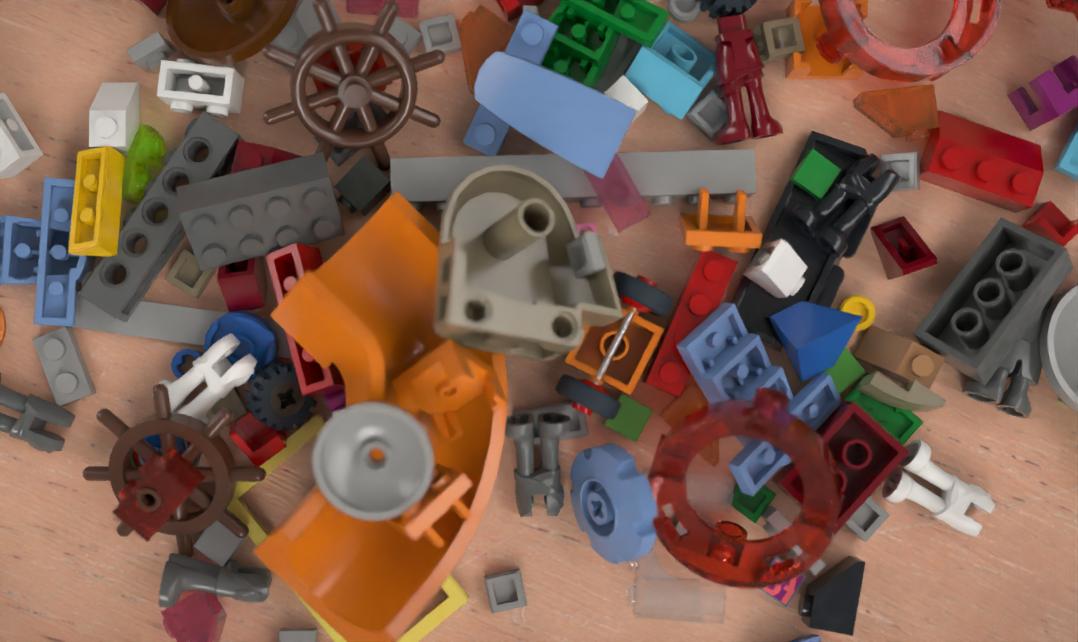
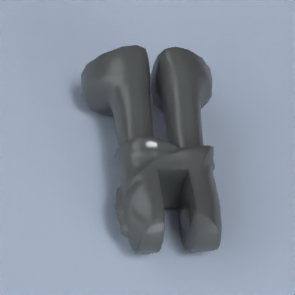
M0 372V405L22 413L18 419L0 413V431L8 433L12 438L28 442L30 446L39 451L47 453L62 451L65 439L60 435L44 430L47 422L62 427H71L75 415L65 408L33 394L26 396L1 384Z
M524 413L507 417L505 436L514 440L516 448L517 468H514L513 472L516 504L520 517H532V507L534 504L532 494H546L544 501L547 507V516H558L560 509L564 506V490L560 484V465H558V445L560 437L568 434L570 431L571 418L567 415L558 413H540L538 415L541 466L534 468L533 451L534 416Z
M171 553L169 560L165 563L162 575L159 607L172 608L178 602L181 593L190 590L206 591L220 597H231L244 602H264L269 595L272 576L267 569L243 566L233 560H229L225 567H221L187 555Z

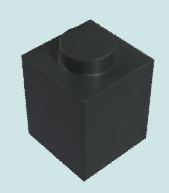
M363 156L334 188L342 194L337 200L352 215L358 210L366 216L391 190V181L370 160Z

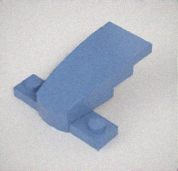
M524 9L505 52L496 51L486 59L478 71L474 90L475 100L480 103V106L462 143L488 156H498L512 126L560 157L603 179L638 110L569 76L541 66L559 26Z
M44 177L41 220L10 215L0 216V286L37 285L34 324L75 327L78 282H82L85 275L93 269L96 256L71 255L68 253L75 180Z
M724 302L677 345L682 358L702 392L726 426L744 446L728 464L742 493L753 496L781 466L792 463L800 457L810 445L816 433L815 431L843 403L831 375L827 373L817 374L793 397L783 368L771 365L759 335L747 332L734 303Z

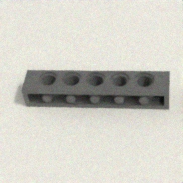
M204 112L201 113L198 119H193L185 130V138L178 148L172 149L167 155L164 162L165 167L158 178H153L147 184L144 190L145 197L139 206L130 210L123 221L124 227L119 233L117 255L103 256L98 266L91 269L83 278L81 283L83 288L78 295L112 317L127 322L186 235L178 214L177 193L175 192L177 182L183 178H188L189 184L225 176L234 163L238 140L244 141V139L238 133ZM202 149H209L208 158L203 162L196 163V154ZM162 208H168L167 218L161 223H156V213ZM141 238H147L146 249L136 254L134 249L136 242ZM125 268L127 272L125 280L116 285L114 282L115 273L119 269Z

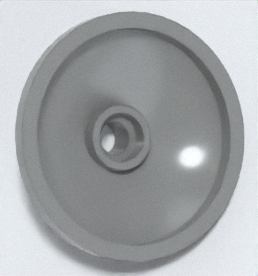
M363 402L341 410L325 424L316 440L312 463L314 476L321 492L337 509L359 519L384 520L402 514L422 498L432 478L434 454L426 431L411 414L388 403ZM378 448L382 450L384 457L375 459L371 456L370 450Z

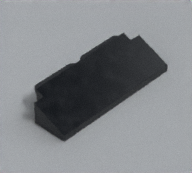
M815 131L811 132L793 172L810 149L820 153L839 167L841 171L820 200H816L789 180L761 240V246L762 244L780 239L786 241L808 267L802 275L805 281L795 295L791 296L789 294L786 298H776L744 275L731 303L735 304L747 332L759 335L763 345L779 353L783 345L769 316L799 301L831 308L845 277L843 269L838 265L842 257L852 258L856 254L876 210L873 211L870 216L866 214L846 238L848 248L839 258L824 251L816 242V237L813 239L808 237L794 222L789 211L795 205L803 203L813 207L821 202L834 189V185L846 176V172L851 164L859 160L860 157L868 155L865 148ZM872 176L867 179L872 184L876 181L875 177ZM847 200L826 222L823 228L833 224L853 202ZM756 248L753 257L756 255V253L758 252L759 248Z

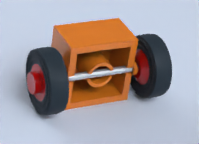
M617 271L612 275L617 295L627 305L625 309L621 307L623 318L606 326H584V337L580 343V348L570 351L564 360V363L590 375L589 379L592 382L587 379L577 380L567 374H563L555 389L557 393L573 400L572 408L590 417L594 411L612 420L616 417L621 403L609 396L605 388L599 386V384L603 385L605 383L631 396L664 331L663 328L639 317L638 314L639 312H648L665 318L673 304V299L657 289L658 284L641 275H637L635 278Z

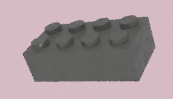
M323 152L176 187L178 214L201 271L267 255L294 243L307 245L345 235L340 209Z
M1000 218L914 332L918 342L925 348L946 358L945 363L986 385L1073 269L1067 248Z

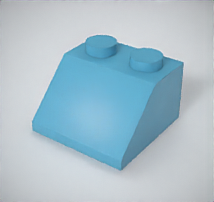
M668 21L651 49L644 45L642 46L624 76L642 95H646L659 104L663 111L682 120L717 72L715 52Z

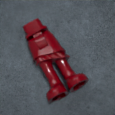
M745 14L717 19L719 35L715 36V41L720 42L716 44L715 51L716 87H720L717 98L725 97L727 124L717 132L715 136L716 145H727L750 138L754 140L783 134L782 125L779 121L772 118L766 104L761 80L765 76L762 71L765 66L760 58L754 38L751 37L753 30L747 29ZM742 87L746 88L750 105L751 134L744 112L741 95Z

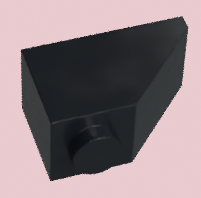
M848 556L807 585L806 594L802 593L799 599L798 614L802 616L801 621L809 628L853 636L866 562L857 557Z

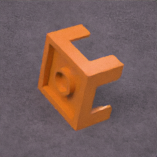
M792 0L786 9V18L799 17L805 52L800 54L798 51H794L790 57L786 58V79L857 80L867 71L868 55L863 53L860 56V24L868 15V0H847L843 6L810 5L812 0Z
M451 338L391 382L399 407L411 414L416 420V413L419 409L429 414L437 437L447 444L458 439L463 433L455 411L481 392H484L490 410L496 412L508 403L495 369Z

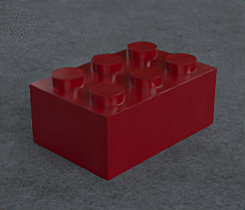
M842 401L843 403L815 431L816 433L804 453L792 463L783 466L771 480L823 529L834 535L909 453L903 445L854 401Z

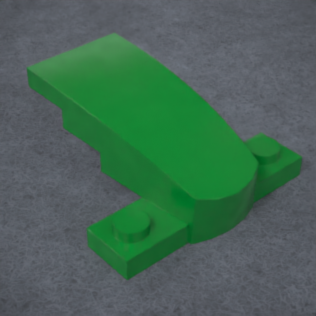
M558 0L562 3L548 21L558 25L559 28L541 66L569 76L595 89L614 52L620 35L623 34L651 49L670 19L669 12L647 0Z

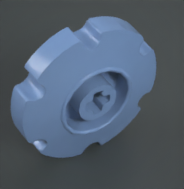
M606 443L582 450L576 456L570 473L574 490L570 491L571 502L581 531L586 532L589 536L591 547L603 559L613 564L624 561L629 563L646 556L656 540L657 532L653 526V518L657 517V508L645 473L640 474L635 466L633 456L616 444Z

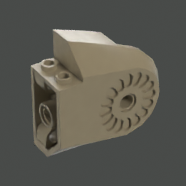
M513 165L487 166L467 175L450 193L442 213L434 332L446 340L453 339L465 348L545 362L580 348V343L584 337V326H606L623 318L607 253L600 234H596L606 268L589 277L576 280L566 244L579 237V233L567 204L553 185L534 172Z

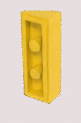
M109 145L78 151L68 253L71 255L106 257L117 255L125 157Z

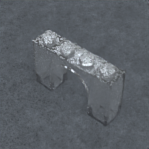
M643 466L642 473H645L656 503L657 517L653 518V526L657 534L668 518L681 511L702 510L732 513L734 475L724 472ZM655 543L646 556L629 562V569L635 570L634 584H628L627 606L633 607L632 611L635 618L724 624L726 586L721 581L680 578L668 573L660 566L657 560Z

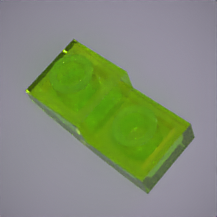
M149 125L140 126L132 141L125 162L122 199L133 204L141 203L145 197L144 190L152 180L150 173L147 172V168L161 167L160 157H164L165 143L162 135H159V132Z

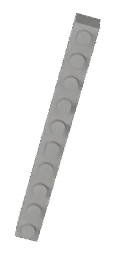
M755 149L616 153L603 179L557 154L390 158L391 196L398 191L418 212H422V206H437V211L443 212L450 193L467 175L487 166L513 165L532 171L553 185L565 203L581 202L582 208L602 207V202L617 201V207L638 206V201L652 200L653 206L674 205V200L687 199L689 205H698L700 188H708L709 204L710 199H724L725 204H735L736 190H744V193L747 195L746 198H751L756 193Z

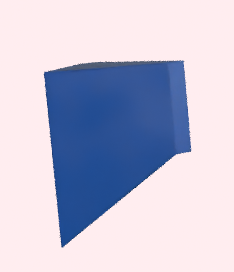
M799 301L769 316L800 382L836 364L862 318L859 315L806 301Z

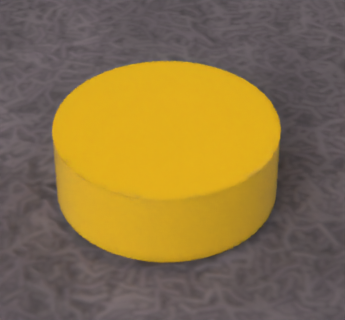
M853 295L843 299L837 308L840 311L862 316L854 331L867 329L875 320L876 311L873 303L862 295Z

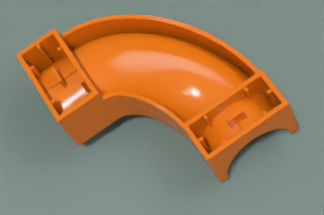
M398 191L388 198L369 221L329 260L313 273L308 270L295 283L270 315L324 369L334 362L344 379L346 408L363 402H382L399 407L391 382L448 341L434 332L440 233ZM466 348L495 369L507 399L508 381L505 354ZM481 392L455 411L463 433L450 444L437 437L429 414L421 409L416 413L417 421L426 431L432 444L434 466L439 463L459 471L472 483L459 499L473 516L466 521L449 507L430 525L445 542L440 549L436 545L434 546L423 533L414 541L392 527L386 519L364 520L342 512L328 501L318 484H316L252 552L347 642H397L445 582L461 559L477 530L487 507L499 468L504 445L507 404L493 412L490 410L484 392ZM378 448L370 450L373 458L381 459L384 457L382 450Z

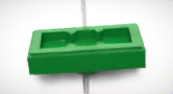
M861 378L842 400L854 401L901 445H904L924 422L912 411L886 405L858 391L857 387L862 380Z

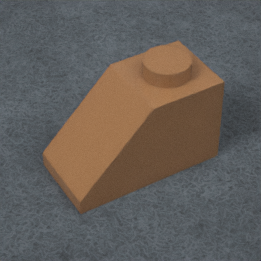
M872 325L866 329L853 354L855 359L902 384L916 380L928 389L932 386L946 359L912 340Z

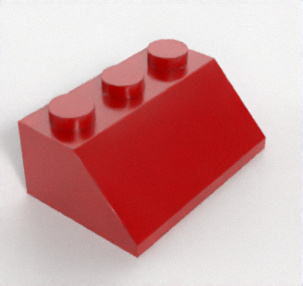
M941 110L936 113L920 160V180L1014 213L1033 207L1044 174L1041 145Z

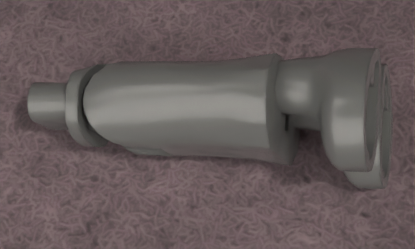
M1053 296L987 384L984 385L977 380H971L963 388L962 392L964 395L980 402L996 404L995 407L998 410L1020 418L1029 417L1032 409L1027 392L1029 385H1038L1043 365L1039 346L1040 331L1044 317L1053 302ZM1007 378L1011 379V383L1008 389L1004 392L1005 382Z

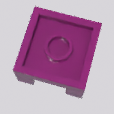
M1072 55L1054 66L1053 71L1048 70L1029 82L1030 87L1043 106L1040 109L1036 107L1024 87H1020L1007 95L1029 131L1063 115L1078 105V59L1076 56Z

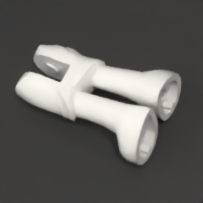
M230 333L214 343L202 356L193 361L194 367L178 380L164 379L158 384L167 386L171 412H175L183 405L185 398L200 383L206 380L208 387L177 413L192 416L208 424L210 421L206 415L207 412L221 398H225L235 386L244 384L254 374L257 360L251 354H247L232 365L226 357L240 345V341Z
M915 439L906 447L909 453L898 465L942 489L941 497L918 484L900 469H894L885 480L882 491L883 498L893 503L902 502L905 498L930 510L931 516L942 520L954 529L977 537L983 526L974 521L970 516L964 515V513L971 504V506L991 514L996 506L991 499V495L986 493L981 487L967 484L957 476L950 475L930 460L932 453L930 446L920 439Z

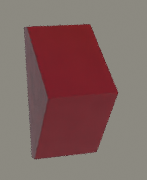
M905 216L870 227L871 235L888 280L938 264L937 257Z

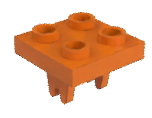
M700 188L697 213H680L679 228L685 245H691L692 249L698 251H711L713 246L728 247L729 251L736 253H747L750 251V248L761 249L762 233L752 216H745L747 195L744 193V190H736L733 215L708 214L709 191L708 188Z
M438 463L433 468L431 481L422 498L407 511L386 520L392 527L414 541L423 533L434 546L436 545L440 549L445 542L430 525L449 507L460 518L468 521L473 515L459 497L472 483L463 473Z

